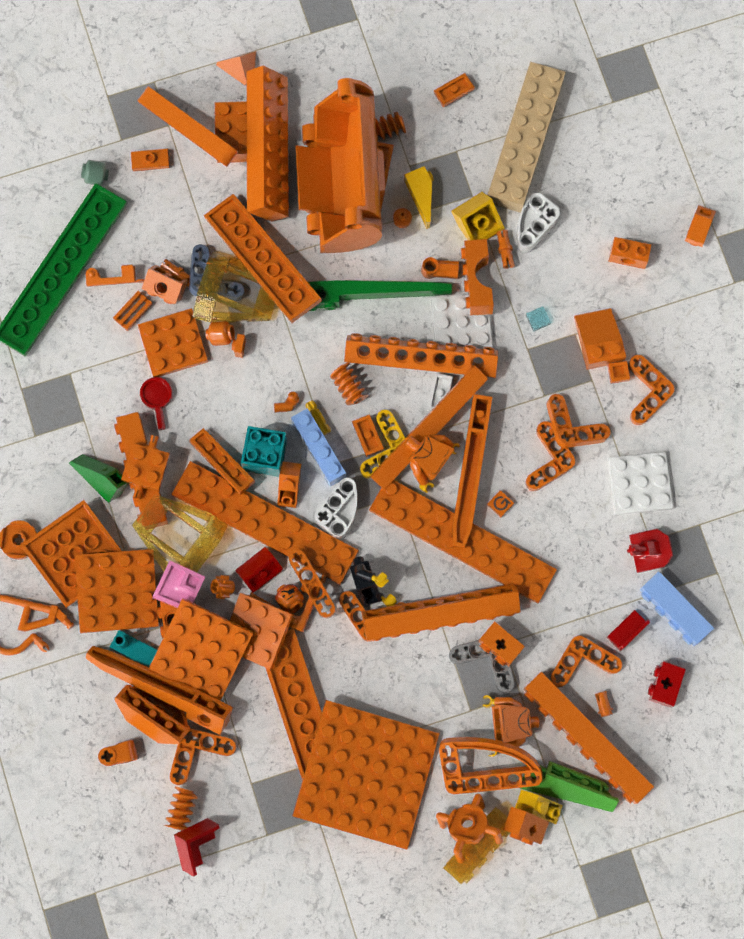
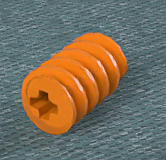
M394 112L393 117L391 114H387L386 119L380 116L379 121L375 118L377 142L378 136L385 140L386 133L390 138L393 131L397 136L400 129L404 134L406 133L403 118L398 112Z
M345 363L335 369L330 378L335 380L334 385L339 386L338 391L343 393L341 396L343 399H347L345 403L349 406L360 403L369 395H362L365 388L358 389L361 381L354 382L358 376H351L350 374L354 370L353 368L347 370L350 363Z
M175 786L179 793L172 796L177 801L170 802L175 808L168 810L172 817L165 818L170 825L164 826L182 831L188 828L184 824L191 822L187 815H193L194 813L189 809V807L196 806L191 800L198 799V796L194 794V791Z

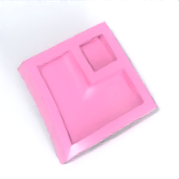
M169 561L152 598L178 608L183 598L194 602L205 576Z

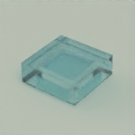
M543 306L526 313V318L533 332L551 324Z

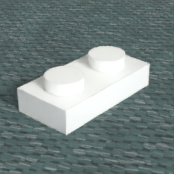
M434 373L426 411H431L450 391L453 376Z

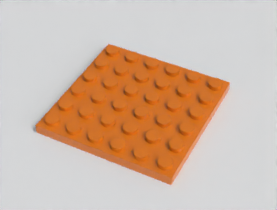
M325 700L292 816L407 850L439 733Z

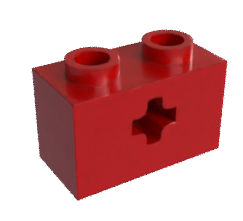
M664 661L660 665H656L653 673L656 679L654 684H650L647 693L650 695L649 701L670 708L674 707L686 669ZM667 680V684H669L670 686L664 689V684H662L661 682Z

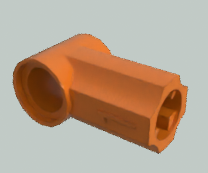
M428 257L423 261L421 274L427 279L434 277L457 279L459 262L436 260L435 258ZM432 265L435 270L428 271L425 266Z

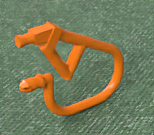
M0 595V601L24 607L18 626L19 631L26 632L55 624L57 619L67 626L69 630L74 626V623L68 619L58 606H49L25 599ZM31 609L49 614L48 618L28 623ZM32 633L16 648L7 649L0 646V654L8 656L19 654L33 641L43 652H47L44 649L45 647L48 650L50 649L49 645L42 640V637Z

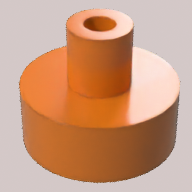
M400 208L394 212L393 222L397 227L406 228L411 224L412 215L408 209Z

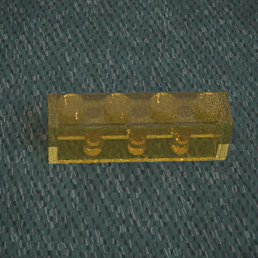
M494 807L487 815L488 825L498 828L501 835L506 838L510 834V832L503 830L507 816L497 807ZM486 833L478 844H464L462 853L465 861L463 863H458L455 855H453L443 866V869L460 884L463 882L467 884L474 876L472 871L476 867L481 868L488 860L485 856L490 851L494 853L500 844H496L493 835Z

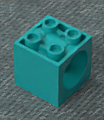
M248 426L241 459L242 468L246 472L279 477L288 443L286 432Z

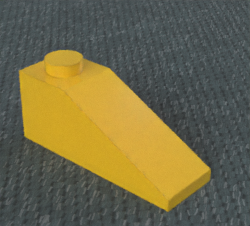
M425 166L404 174V182L426 229H428L431 222L432 181H434L431 171H427Z

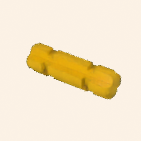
M313 400L307 402L305 407L310 411L323 435L330 433L331 429L326 424V420L320 410L317 409L316 403Z

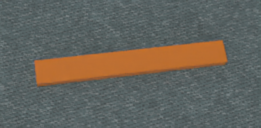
M473 366L369 477L385 490L411 462L409 457L414 451L405 446L408 439L412 436L421 442L425 436L436 435L473 394L481 388L488 378L476 366Z

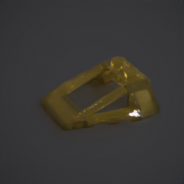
M214 250L206 264L197 292L192 318L210 323L217 321L235 322L239 320H247V322L270 321L275 303L262 287H260L254 308L218 294L224 273H227V271L255 283L258 282L237 257ZM216 302L244 313L214 312Z
M156 494L132 524V527L163 572L168 562L155 546L176 560L177 564L196 573L219 544L228 526L212 513ZM167 511H170L200 533L184 556L152 534V531ZM183 511L205 520L206 523L202 526Z

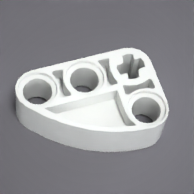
M534 193L528 198L519 216L516 239L517 247L522 253L531 252L556 225L559 219V208L541 193ZM538 201L541 206L536 207L532 202ZM540 226L543 231L537 232L534 227ZM527 239L531 242V244L524 245L522 243V240Z
M342 479L315 512L316 524L338 540L343 539L348 534L357 512V489L353 479ZM345 484H350L353 489L350 492H345L342 490V487ZM333 499H339L341 504L338 507H333L330 502ZM326 514L328 520L323 519L320 521V515L324 516ZM337 525H341L344 528V531L340 534H336L333 531Z

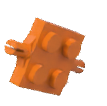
M151 435L149 445L142 446L134 443L131 445L121 480L131 483L136 487L133 495L135 499H141L143 489L160 490L170 453L156 448L158 436Z

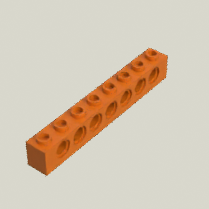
M352 333L347 335L344 362L463 375L473 366H476L486 377L496 378L498 350L492 347L479 349L473 345L460 347L454 343L441 345L435 341L421 343L416 339L402 341L396 337L383 339L377 335L363 337L361 334ZM365 345L368 346L370 350L364 352L360 349V347ZM384 347L387 348L389 352L383 354L379 351V349ZM404 349L408 354L402 356L398 354V351ZM423 351L426 353V356L421 358L417 356V353ZM438 353H442L445 355V358L440 360L435 356ZM461 355L464 357V360L459 362L454 357ZM480 357L483 359V362L475 363L473 359Z

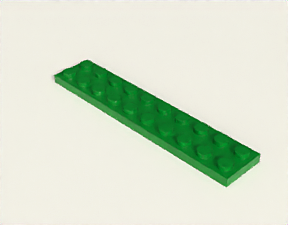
M94 184L1 322V343L26 357L128 204L127 201L102 186Z

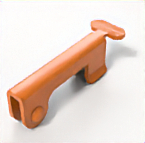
M133 265L121 266L122 277L101 278L99 271L95 268H89L86 271L87 287L144 283V279L136 280L135 266Z
M323 574L321 582L325 584L327 577ZM302 585L301 588H300V590H301L303 593H306V594H307L306 590L304 589V587H303V585ZM313 588L311 591L312 596L318 598L321 588ZM310 597L302 615H293L290 623L291 628L302 633L314 608Z

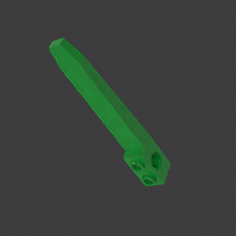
M348 280L308 282L317 294L325 295L322 302L310 311H316L317 308L335 310L340 308L339 300L427 297L452 294V284Z

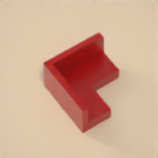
M207 818L174 834L182 870L193 877L197 875L196 867L203 864L199 846L216 838L214 831L220 829L218 823Z

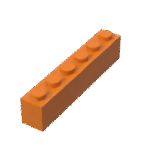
M139 412L116 417L117 424H114L116 434L120 435L122 440L119 442L121 453L125 452L126 460H123L124 466L126 465L132 443L142 446L148 445ZM129 483L130 488L134 489L135 491L136 487L133 484ZM143 489L140 500L133 498L135 507H139L140 514L137 515L140 526L143 525L148 530L168 524L160 490Z

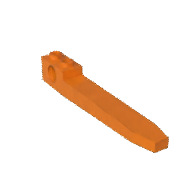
M473 394L452 526L453 547L465 549L472 530L493 398L490 396Z
M92 646L86 653V659L99 669L186 712L185 718L221 735L229 723L233 707L180 681L168 679L149 670L148 667L110 650Z

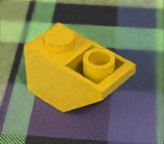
M521 790L515 808L557 824L563 805L540 795Z

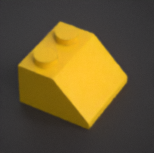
M480 192L451 211L458 227L467 240L489 239L498 231L505 229L492 198L483 192Z

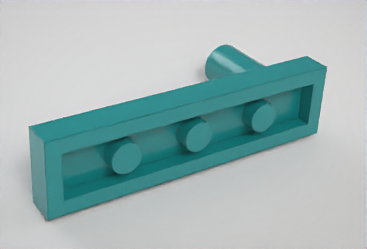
M118 630L110 645V648L148 668L157 652L155 648Z

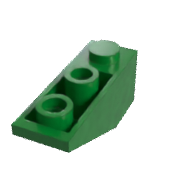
M84 454L69 462L108 503L120 497L128 485L127 482L121 480L122 474L116 468Z

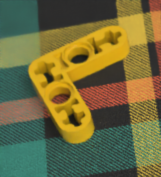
M388 410L378 412L376 421L390 448L365 460L361 464V475L370 479L369 476L371 474L368 471L364 472L365 466H374L375 460H377L379 466L381 464V457L389 456L390 452L394 451L405 439L393 414ZM382 415H385V417H390L388 419V423L391 427H389L386 431L384 430V428H387L386 423L384 421H380L382 419ZM397 431L399 438L391 440L388 437L389 432ZM377 466L372 469V473L377 469Z

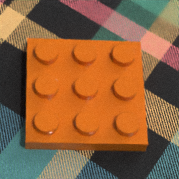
M192 308L138 324L153 377H161L208 362Z
M240 593L229 621L254 632L242 657L265 668L273 669L294 614L247 594Z

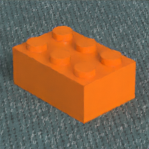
M247 101L215 102V135L238 151L231 163L247 162Z

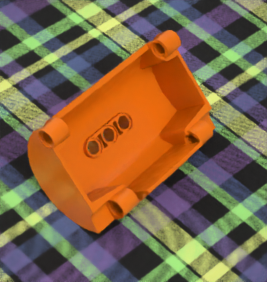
M352 78L338 80V89L314 107V124L310 123L302 126L303 144L307 145V147L296 146L299 210L310 213L306 216L307 233L320 236V253H343L360 250L376 244L382 238L380 200L385 195L383 151L377 148L374 91L366 83Z

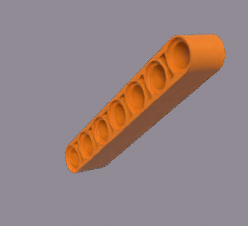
M149 86L137 100L145 108L226 167L237 155V150Z

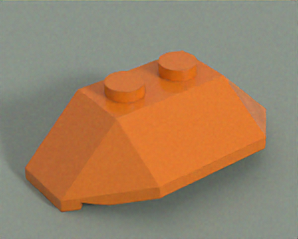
M125 685L114 699L125 720L157 743L179 745L191 730L184 711L135 686Z

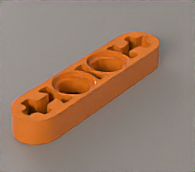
M301 550L292 551L289 555V562L321 617L331 618L335 614L334 603L307 556ZM296 554L303 556L301 558L303 565L308 564V566L301 568L299 571H297V568H300L298 562H293L295 559L294 555ZM306 570L313 573V577L309 581L302 579V573ZM315 587H319L323 591L322 595L318 598L313 597L311 594L312 589ZM325 597H327V600H324V602L327 606L331 605V613H322L321 611L323 610V606L321 602L318 605L316 604V602L322 601Z

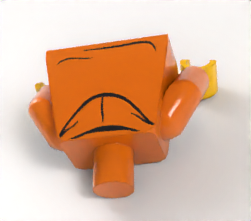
M431 434L425 436L421 442L411 436L405 446L414 451L409 457L411 461L410 467L422 491L428 493L426 490L427 486L434 487V484L428 480L432 481L435 479L451 454H457L454 452V447H460L458 443H453L445 435Z
M488 695L483 696V699H490V703L488 705L483 704V707H492L495 740L520 747L526 742V737L532 735L531 728L539 727V718L537 716L530 717L529 708L523 707L520 702L512 697H495V699H492ZM495 752V754H491L488 756L494 757L497 755L498 752Z

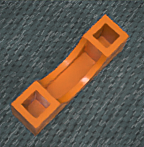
M487 239L464 240V248H461V259H465V264H462L463 276L466 275L467 281H464V292H468V297H465L466 309H470V316L493 314L492 288L482 285L476 278V273L482 267L488 265Z

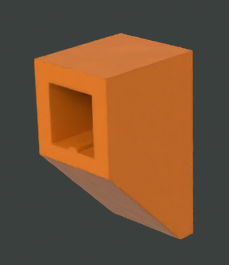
M282 462L279 475L277 506L297 507L302 464Z

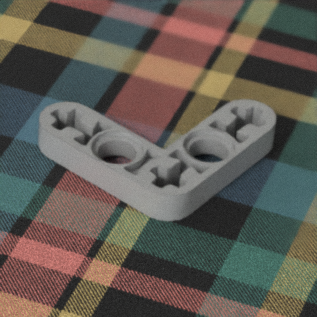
M478 641L455 646L450 650L449 659L454 664H463L489 657L497 689L501 693H509L514 688V679L510 666L506 665L504 670L499 671L495 667L496 656L493 653L485 654L483 649L482 654L479 656H474L471 653L473 646L481 645ZM498 641L496 642L497 644H501V646L498 648V650H500L501 648H502L503 650L505 649V648L503 647L504 642H502V641H500V643H499ZM468 647L469 659H466L467 655L461 656L459 661H457V658L452 657L455 654V650L463 653L465 652L464 648ZM508 671L509 675H505V679L507 682L510 681L511 685L505 690L504 687L500 686L503 682L502 676L498 678L497 674H504Z

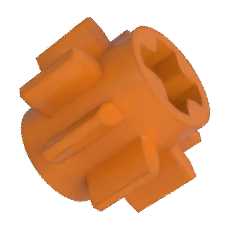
M229 575L216 576V579L212 580L210 588L211 592L216 594L217 599L230 598V595L233 594L235 584L232 580H229Z

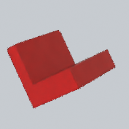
M264 547L235 571L252 593H254L281 572L283 568L272 553Z
M634 610L606 638L621 651L650 621H645Z

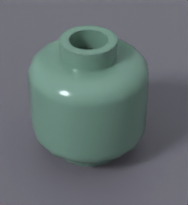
M88 160L86 164L83 163L81 178H84L86 184H98L101 186L104 180H108L109 170L106 169L104 162Z

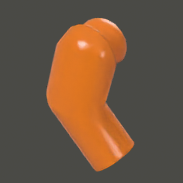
M290 392L285 402L274 403L275 413L292 411L299 403L298 394Z

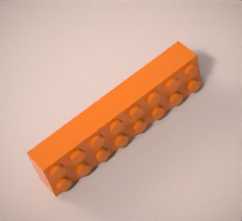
M263 65L247 71V212L272 222L289 217L288 77Z

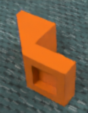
M698 205L685 241L693 246L703 247L716 211Z

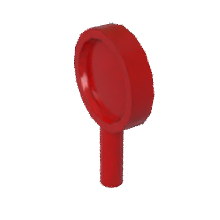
M152 377L142 384L140 397L146 407L155 410L158 430H165L162 408H165L170 403L172 389L165 379Z

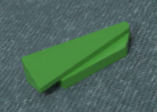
M549 761L547 768L540 765L542 781L539 785L520 788L613 812L619 802L618 798L611 796L608 792L609 786L605 782ZM531 773L532 779H536L535 773Z

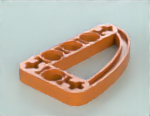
M478 737L446 738L440 743L439 754L445 788L451 794L533 787L539 785L542 781V769L537 760L531 754L515 745ZM446 745H449L451 748V756H448V751L445 748ZM458 749L495 751L512 756L527 766L462 773ZM453 762L457 765V768L449 770L446 764ZM531 773H535L536 779H532ZM516 774L519 780L512 782L508 779V776ZM491 776H496L500 781L492 784L488 779ZM476 778L480 783L477 786H472L469 784V780ZM452 781H455L456 784H458L457 787H454Z

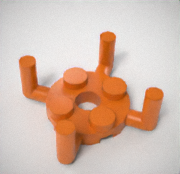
M475 794L471 804L462 805L463 807L454 809L450 815L442 812L436 814L440 828L445 829L448 825L451 837L457 841L453 852L458 863L465 861L462 853L464 844H478L486 833L493 835L496 844L503 842L500 830L488 825L487 816L483 812L485 804L481 794ZM465 821H473L471 827H463Z

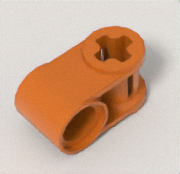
M134 740L101 749L98 754L99 762L105 766H112L138 760ZM107 751L109 754H113V757L110 758V762L103 759V757L106 756Z

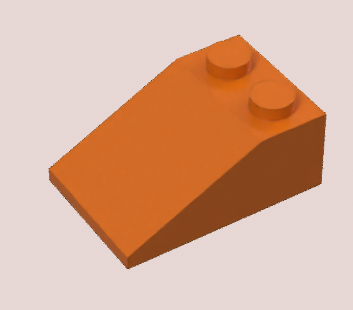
M611 308L574 316L586 370L604 367L610 363L624 362L626 353Z

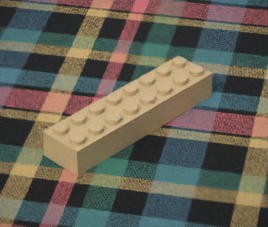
M530 61L489 188L488 196L492 198L494 205L521 213L564 81L565 71Z

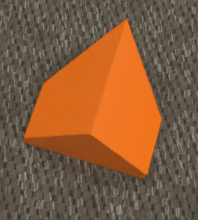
M256 51L219 61L216 65L242 84L247 85V71L255 68Z

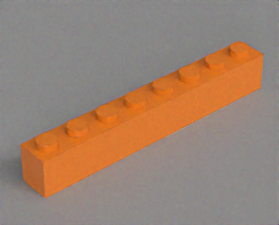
M514 584L361 611L367 641H378L385 637H399L401 634H417L423 630H437L439 627H455L461 623H475L477 620H493L499 616H513L515 613H521L519 591Z
M542 672L523 689L526 692L524 696L531 703L535 701L540 706L538 710L545 717L549 716L553 720L552 725L558 731L563 730L567 734L566 739L573 746L576 744L581 749L580 753L585 759H591L595 763L594 768L601 775L605 773L610 778L608 782L615 789L619 788L624 793L622 796L628 803L638 804L654 788Z

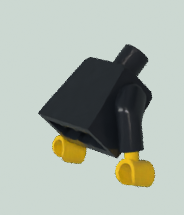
M362 556L354 558V565L350 566V570L363 606L381 601L387 607L394 606L397 603L396 598L392 594L385 598L384 594L379 592L378 586L383 587L389 582L386 579L387 575L381 572L376 576L371 569L369 561H365Z

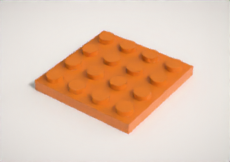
M85 500L20 545L66 608L78 600L75 555L122 551Z
M153 549L75 555L80 634L159 627L157 600L152 598L156 590Z
M183 598L149 670L168 679L180 681L221 701L254 632Z

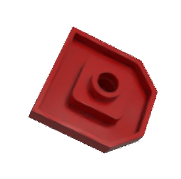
M659 529L629 535L631 545H629L627 552L634 556L637 573L667 567L674 556L670 536Z

